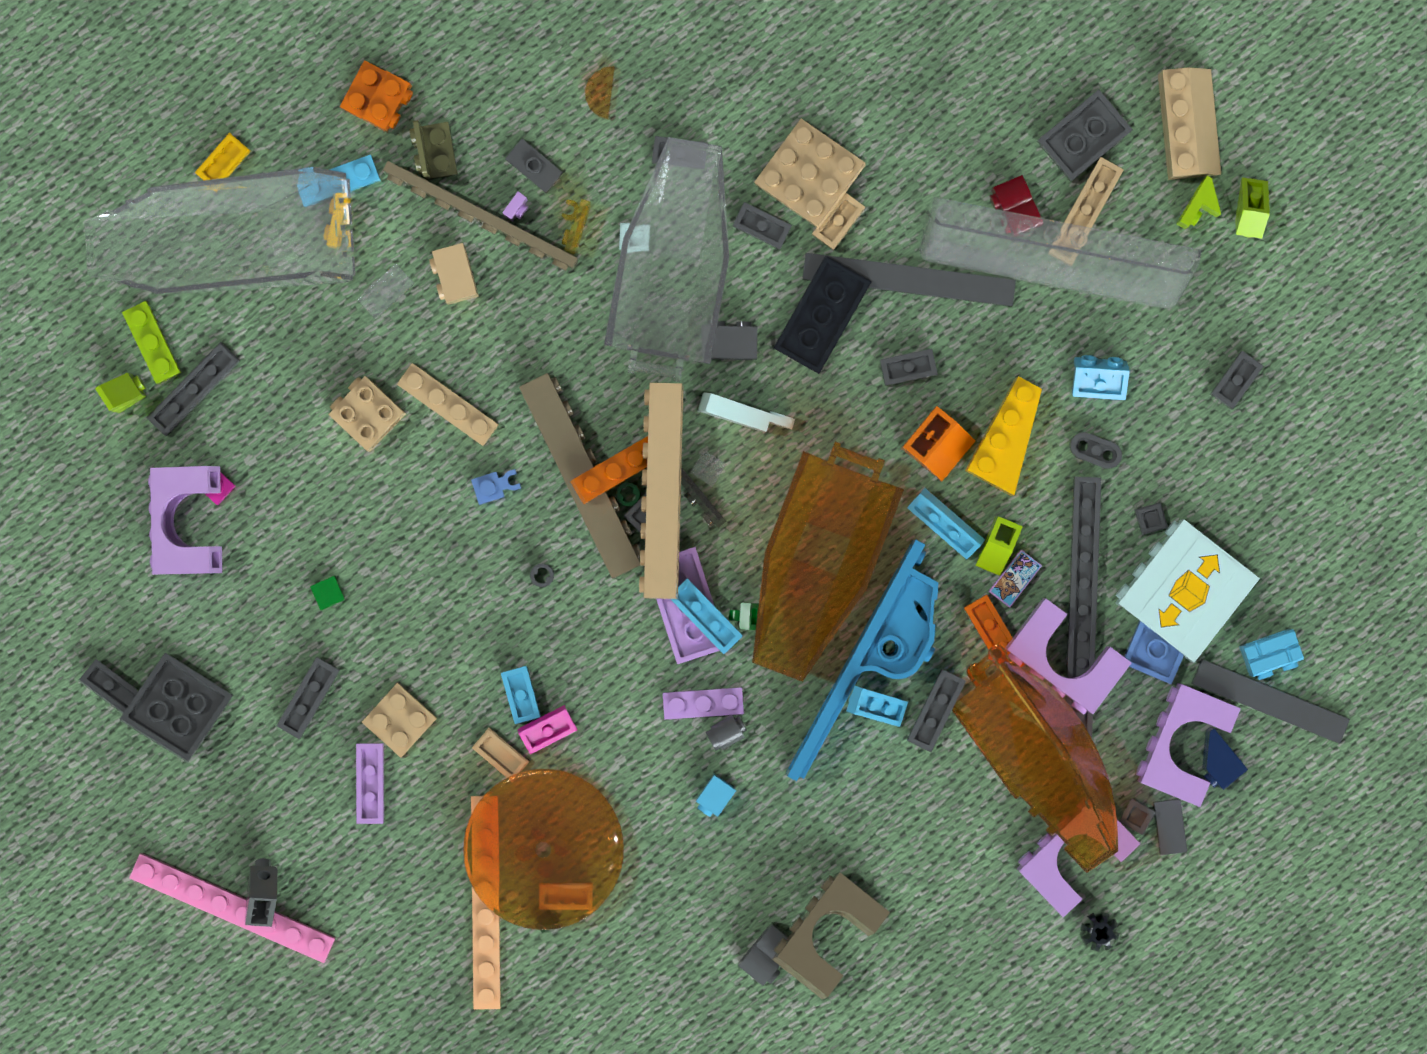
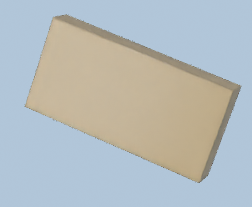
M490 727L472 747L511 782L530 762Z

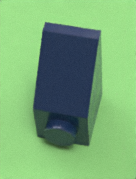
M1209 727L1205 732L1202 764V768L1206 772L1204 778L1210 782L1213 788L1218 786L1224 790L1248 769L1214 728Z

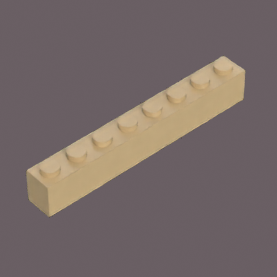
M650 383L649 389H645L644 404L649 405V416H644V432H648V443H643V459L648 460L647 470L643 469L642 485L647 486V496H642L641 510L646 512V523H641V539H645V550L640 551V566H645L644 577L639 579V592L644 593V598L678 599L684 392L682 383Z

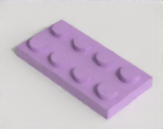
M696 547L679 552L678 587L688 578L714 605ZM656 599L677 664L720 651L671 599Z

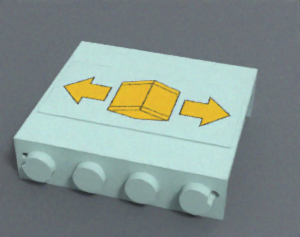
M1182 519L1178 523L1174 520L1165 531V534L1168 536L1162 543L1157 542L1148 553L1151 558L1146 564L1141 562L1132 573L1135 578L1129 586L1125 583L1116 594L1119 599L1115 603L1118 606H1122L1176 648L1187 660L1195 662L1260 578L1186 520Z

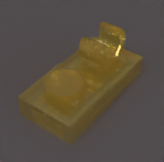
M581 199L579 206L573 200H566V205L574 207V213L571 215L562 213L564 220L572 221L575 219L571 230L566 229L562 239V244L566 245L565 251L574 255L577 253L591 208V202Z

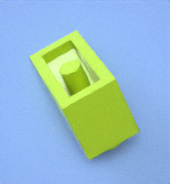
M1242 177L1235 218L1236 235L1262 239L1270 215L1268 181Z
M125 373L95 388L108 410L116 413L123 412L146 397L143 392L146 389L145 384L138 375L134 377L131 373Z

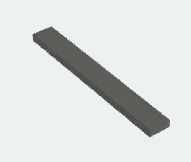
M805 253L802 280H812L825 255ZM826 255L872 281L869 286L870 289L1013 306L1016 280Z

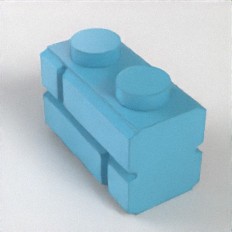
M1287 629L1239 646L1249 676H1257L1258 680L1274 675L1272 670L1281 667L1283 671L1299 666L1297 662L1304 660L1293 629Z

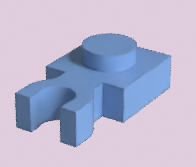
M516 469L506 472L501 478L498 477L497 472L471 479L479 505L505 497L503 490L521 489L520 483L510 485L508 482L510 476L517 474Z

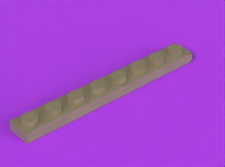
M387 161L383 169L388 174L387 180L398 186L405 183L412 187L410 190L412 193L422 198H425L426 194L435 198L434 204L445 210H449L452 207L459 211V217L471 223L473 219H476L483 223L481 228L494 235L497 231L507 235L506 241L518 247L521 243L530 247L528 252L543 259L544 255L554 259L552 264L564 271L568 267L574 270L579 261L577 257Z

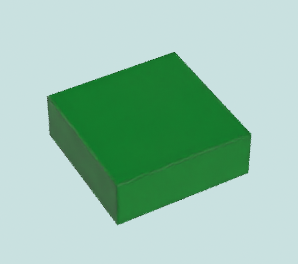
M336 576L310 586L320 610L346 600Z

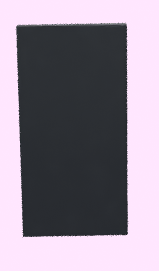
M825 255L773 349L820 374L872 281Z

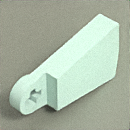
M712 393L702 394L697 410L698 412L761 432L767 431L769 423L792 430L795 419L771 411L768 413Z

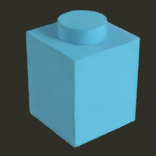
M714 773L696 799V802L700 804L697 808L709 817L712 814L718 817L736 792V788Z

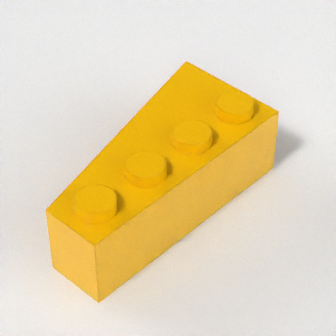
M1019 376L1015 378L965 469L966 472L1010 496L1015 495L1042 391L1041 388Z

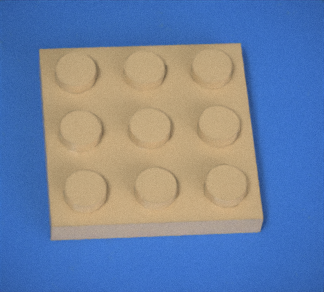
M800 119L754 183L819 229L866 164L809 123Z

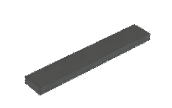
M1203 659L1200 660L1191 682L1193 685L1339 744L1350 721L1346 717Z

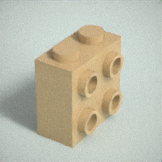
M364 376L363 379L358 377L348 387L350 392L344 399L340 396L330 406L332 411L328 415L366 451L371 452L406 413L376 384Z

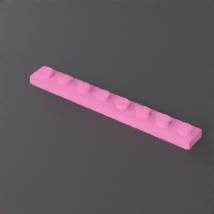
M143 853L139 854L129 877L134 881L322 963H325L335 941V937L276 911L274 912L272 927L245 925L246 898Z

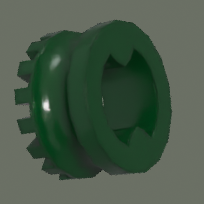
M623 483L617 489L616 497L622 505L633 506L640 498V491L633 483ZM625 487H632V493L636 495L635 499L631 502L623 501L624 496L621 494V491Z

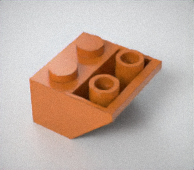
M936 406L901 449L942 482L974 444L975 440L953 418Z

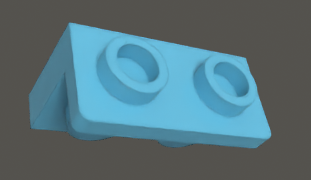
M1092 355L1074 358L1073 397L1126 400L1130 372L1127 361L1119 357L1097 359Z

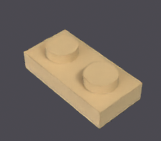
M845 193L819 229L816 228L812 235L834 251L865 210V206Z

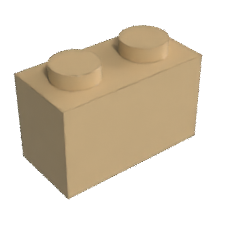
M463 243L432 251L434 258L429 259L433 274L439 275L441 284L436 286L440 300L445 299L446 303L450 305L479 296Z

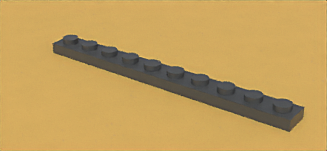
M1074 477L1066 678H1074L1084 674L1095 662L1101 478ZM1066 696L1064 742L1092 743L1093 714L1086 711L1083 715L1071 706L1074 701Z

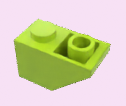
M996 516L975 566L1000 576L1013 552L1023 526Z

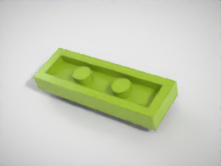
M144 301L123 311L122 314L155 383L160 384L181 374L179 366L148 302Z

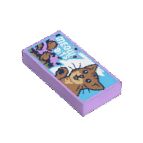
M1020 550L988 592L1010 608L1042 565L1023 550Z

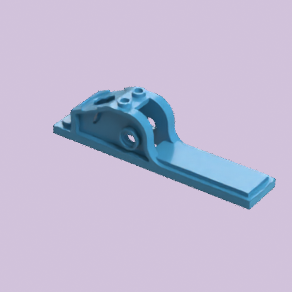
M918 540L911 541L787 769V777L795 781L799 777L805 778L862 672L875 671L891 679H904L913 675L920 668L923 661L929 662L935 651V648L932 647L935 637L933 614L934 601L938 597V582L913 569L914 565L919 566L926 555V552L923 550L925 544ZM919 604L923 608L920 613H918L916 610V607ZM892 640L895 644V650L893 653L886 655L882 649L883 644L886 641Z

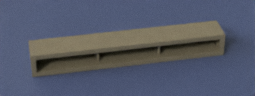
M546 373L520 386L523 397L612 579L640 566V549L637 543L632 545L628 538L632 532L626 520L620 521L616 513L620 508L615 497H608L607 493L604 492L583 504L570 483L574 478L594 467L593 464L597 460L591 448L586 450L581 441L585 439L580 425L574 426L570 419V416L574 415L568 401L562 402L558 392L562 391V388L556 376L550 378L549 374Z

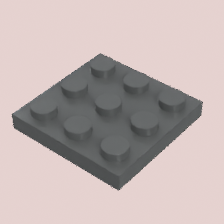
M164 653L120 717V721L188 763L233 695L167 653Z

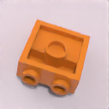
M364 60L340 108L388 133L389 129H394L400 120L401 115L398 112L402 104L406 106L413 95V91L410 90L412 85L400 77Z

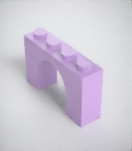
M220 466L150 468L148 484L151 492V501L149 503L151 529L149 537L152 542V555L150 557L152 575L222 573V546L193 547L187 545L179 538L174 527L175 510L185 497L192 494L221 493Z
M1042 598L1006 646L1005 650L1009 652L1007 658L1018 666L1024 663L1031 669L1029 671L1031 676L1039 682H1042L1044 679L1052 684L1051 691L1062 699L1065 695L1074 701L1071 706L1083 715L1086 711L1094 714L1131 665V662L1113 648L1106 646L1094 664L1084 674L1074 678H1065L1055 673L1047 661L1046 647L1050 637L1067 614L1046 598Z
M1177 683L1176 688L1172 686L1167 695L1166 701L1170 703L1166 712L1162 711L1158 717L1156 726L1159 727L1156 737L1151 736L1146 747L1149 754L1146 761L1142 760L1140 762L1136 775L1139 776L1138 782L1201 807L1210 782L1186 773L1174 764L1169 751L1171 737L1177 728L1191 721H1201L1231 733L1241 708Z
M1087 796L1084 797L1076 805L1078 810L1071 817L1068 814L1064 816L1056 825L1058 829L1052 835L1049 833L1045 834L1037 843L1039 847L1033 853L1030 851L1025 853L1019 859L1018 863L1020 865L1016 868L1062 917L1066 916L1082 900L1062 878L1057 867L1058 852L1068 839L1077 835L1093 836L1120 862L1140 845L1135 837L1095 796H1092L1090 799Z

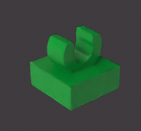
M741 603L740 610H729V620L739 621V629L758 630L759 603Z

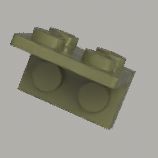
M418 120L413 121L414 128L409 129L412 145H414L415 149H418V155H414V160L419 175L422 174L426 180L458 175L449 122L422 126Z

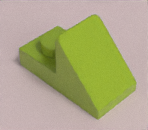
M1206 176L1203 178L1176 224L1183 229L1188 228L1190 224L1196 225L1202 215V212L1199 211L1200 208L1215 217L1221 215L1211 177Z

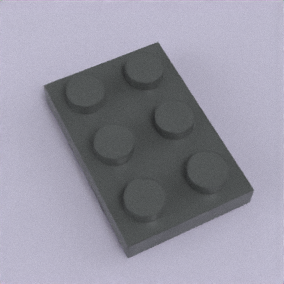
M1097 90L1038 139L1037 142L1071 182L1133 129L1103 93Z

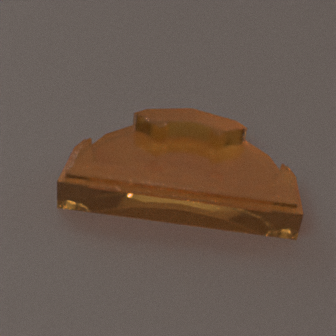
M615 66L603 67L595 72L588 79L585 88L586 102L590 110L598 117L607 120L609 119Z

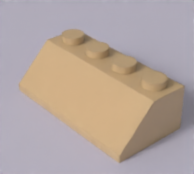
M1188 67L1162 70L1158 74L1168 180L1221 175L1211 69Z

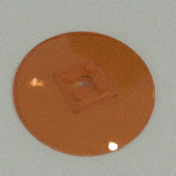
M534 769L514 774L502 780L482 797L473 810L466 827L463 856L466 873L475 893L494 914L509 923L523 928L552 930L567 927L585 919L595 912L609 897L621 872L624 843L621 826L612 806L593 785L576 775L564 771ZM542 842L550 847V854L545 858L539 857L535 852L536 845Z

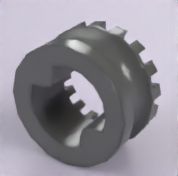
M538 564L532 568L530 579L535 586L546 587L553 582L554 571L547 564ZM539 568H545L550 573L545 583H539L535 579V574H538Z

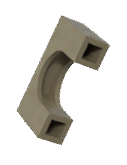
M838 873L834 877L829 875L820 887L823 889L822 893L818 898L816 896L812 897L805 906L808 912L802 919L798 917L789 928L792 931L787 940L782 938L773 950L776 954L772 960L821 999L829 997L844 975L823 960L816 952L812 941V933L816 922L823 915H840L849 920L867 936L876 933L890 913L842 873Z

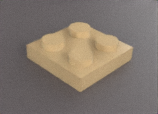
M397 683L362 723L402 758L437 717L402 685Z

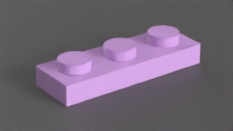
M742 687L663 693L664 720L744 714Z
M357 743L356 824H383L384 743Z

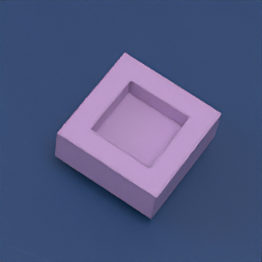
M517 192L503 211V215L512 222L516 217L521 219L529 207L526 205L527 197Z

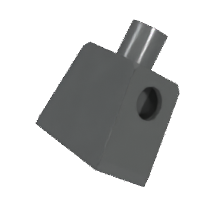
M257 859L255 865L250 866L245 925L272 927L277 901L278 868L271 866L269 859Z

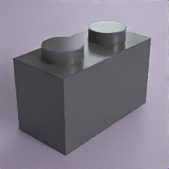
M710 321V326H704V359L757 360L758 327H752V322L746 321L736 322V326H726L725 321Z

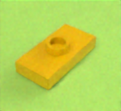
M229 132L195 173L217 191L251 151Z

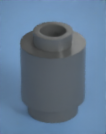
M730 715L710 726L711 729L706 734L716 751L720 748L724 750L744 739L743 733L747 729L740 717L735 719L733 715Z

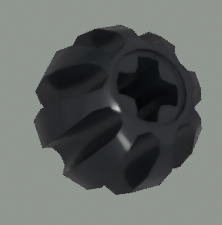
M1100 912L1098 919H1096L1094 913L1087 916L1090 919V923H1082L1080 931H1087V934L1081 937L1084 945L1092 942L1091 950L1099 952L1103 944L1106 951L1112 948L1110 940L1116 939L1118 941L1120 935L1118 932H1113L1115 928L1119 927L1116 919L1107 922L1109 914ZM1097 927L1103 928L1105 932L1103 936L1097 935L1095 932Z

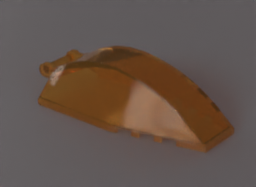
M836 441L827 461L803 451L765 550L752 663L803 682L854 606L865 593L904 491L902 488L878 480L885 460L881 458L875 460L843 448L841 443ZM840 457L874 471L872 476L868 477L834 464L835 459Z
M999 644L993 645L982 660L971 664L967 668V675L976 688L959 699L952 711L1015 799L1020 796L1031 807L1028 812L1034 818L1039 815L1049 826L1046 831L1051 836L1057 834L1067 844L1064 850L1088 873L1118 852L1115 802L1102 759L1084 724L1059 693L1042 679L1011 661L1003 646ZM994 663L998 669L988 677L985 674V670Z

